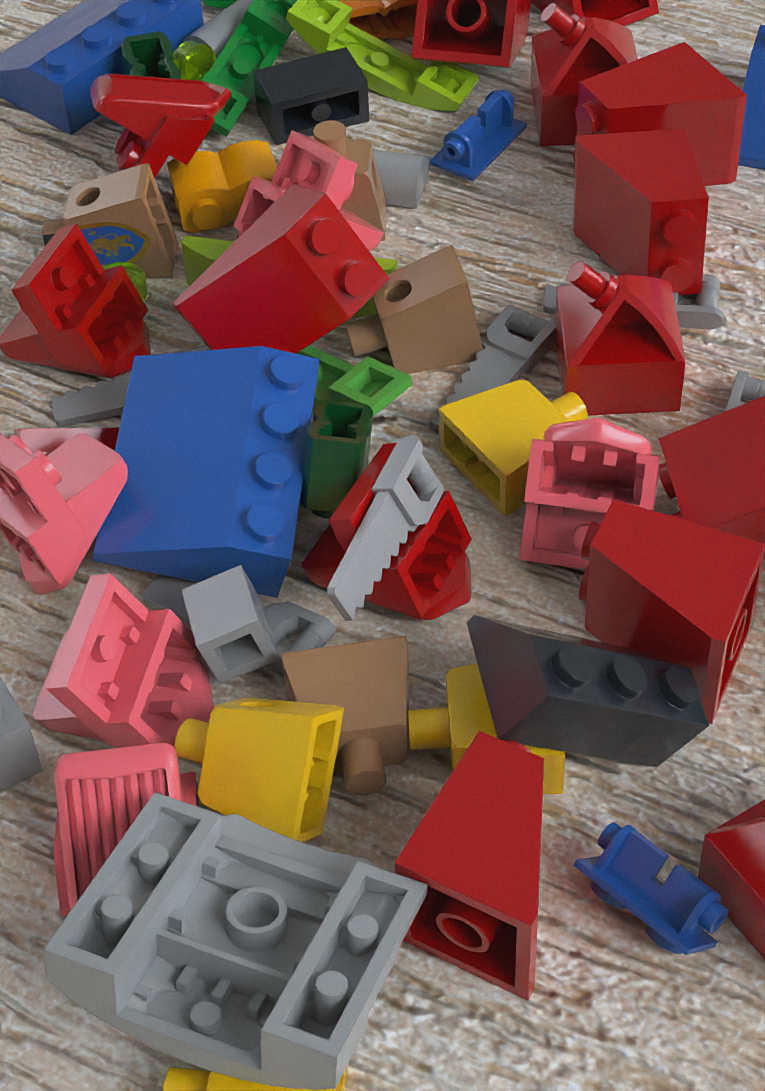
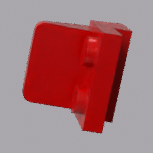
M120 74L101 75L94 80L90 87L94 109L126 128L121 134L114 153L118 155L116 160L119 171L149 163L154 178H156L169 155L188 166L215 122L213 116L223 110L232 95L230 89L205 81Z
M77 224L59 228L11 289L21 309L0 335V350L5 356L13 360L99 377L111 378L119 376L132 369L134 356L151 354L149 329L143 320L149 309L122 265L104 270Z
M397 442L381 446L328 520L329 526L301 565L307 578L316 585L328 588L333 575L375 498L372 487ZM407 478V481L411 485L412 489L415 491V488L411 484V481L409 480V478ZM449 490L443 492L428 523L419 525L414 532H408L407 542L399 544L398 556H391L389 569H382L381 581L373 583V592L371 595H365V602L404 614L413 619L428 621L436 619L470 601L472 593L471 566L465 550L472 541V538Z

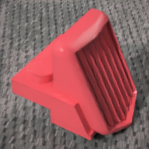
M293 130L290 133L272 182L253 175L233 226L239 230L237 240L292 184L326 193L369 251L375 249L380 244L384 232L352 212L341 208L343 202L349 198L353 190L354 174L358 163L313 138Z
M599 417L553 424L546 429L543 439L533 438L524 497L526 509L519 560L586 570L589 560L581 558V550L586 532L592 521L602 523L613 499L654 511L659 479L660 455L651 454L652 449L649 441L640 434Z
M0 433V531L10 546L18 552L24 578L34 593L38 595L64 589L71 582L128 478L127 465L121 455L86 433H79L71 437L47 456L40 450L32 454L30 449L16 434L7 438Z
M111 573L91 575L71 626L61 639L33 709V718L48 730L101 740L111 747L121 748L168 743L175 748L178 730L186 719L193 718L209 722L214 702L208 669L201 661L202 655L196 647L193 632L170 609L149 611Z
M155 743L65 754L57 759L54 774L57 818L53 854L60 916H67L154 792L199 807L196 772L180 774L177 752L172 745L168 743Z

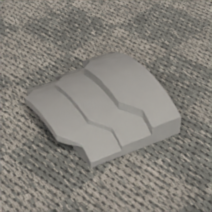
M154 792L43 949L46 981L83 1009L115 1029L187 1063L216 1073L264 1085L294 1089H336L367 1029L368 1014L398 957V949L427 895L428 884L378 868L369 858L350 856L299 842L262 827L238 814L221 815Z

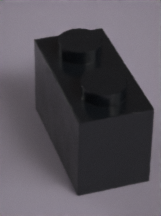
M347 47L253 71L257 113L275 145L287 143L292 130L309 137L314 136L313 130L315 126L323 121H338L344 124L345 127L369 121L367 78Z

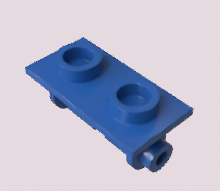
M494 90L490 92L485 102L477 109L476 116L471 115L456 130L450 131L444 137V145L430 160V165L474 181L527 128V123L513 118V105L515 103L513 95L507 90Z
M616 822L609 824L597 841V844L604 849L602 855L577 859L573 866L592 880L590 887L600 899L616 908L631 911L647 924L645 928L647 935L667 951L675 954L683 953L684 955H689L715 948L718 943L704 929L712 934L725 921L729 910L720 904L722 896L681 864L674 866L664 884L656 879L669 855L631 825H626L622 828Z

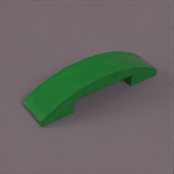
M253 0L213 66L202 78L201 81L231 90V97L223 110L213 116L215 122L211 126L212 129L225 137L231 132L255 94L253 71L272 66L292 34L294 28L286 20L288 10L297 0Z

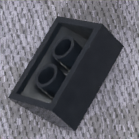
M474 615L466 622L496 735L500 740H513L527 746L658 767L709 726L699 697L698 685L693 679L689 667L627 647Z

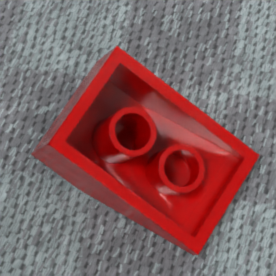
M292 184L172 305L210 350L263 346L297 354L348 321L389 280V277L326 193Z

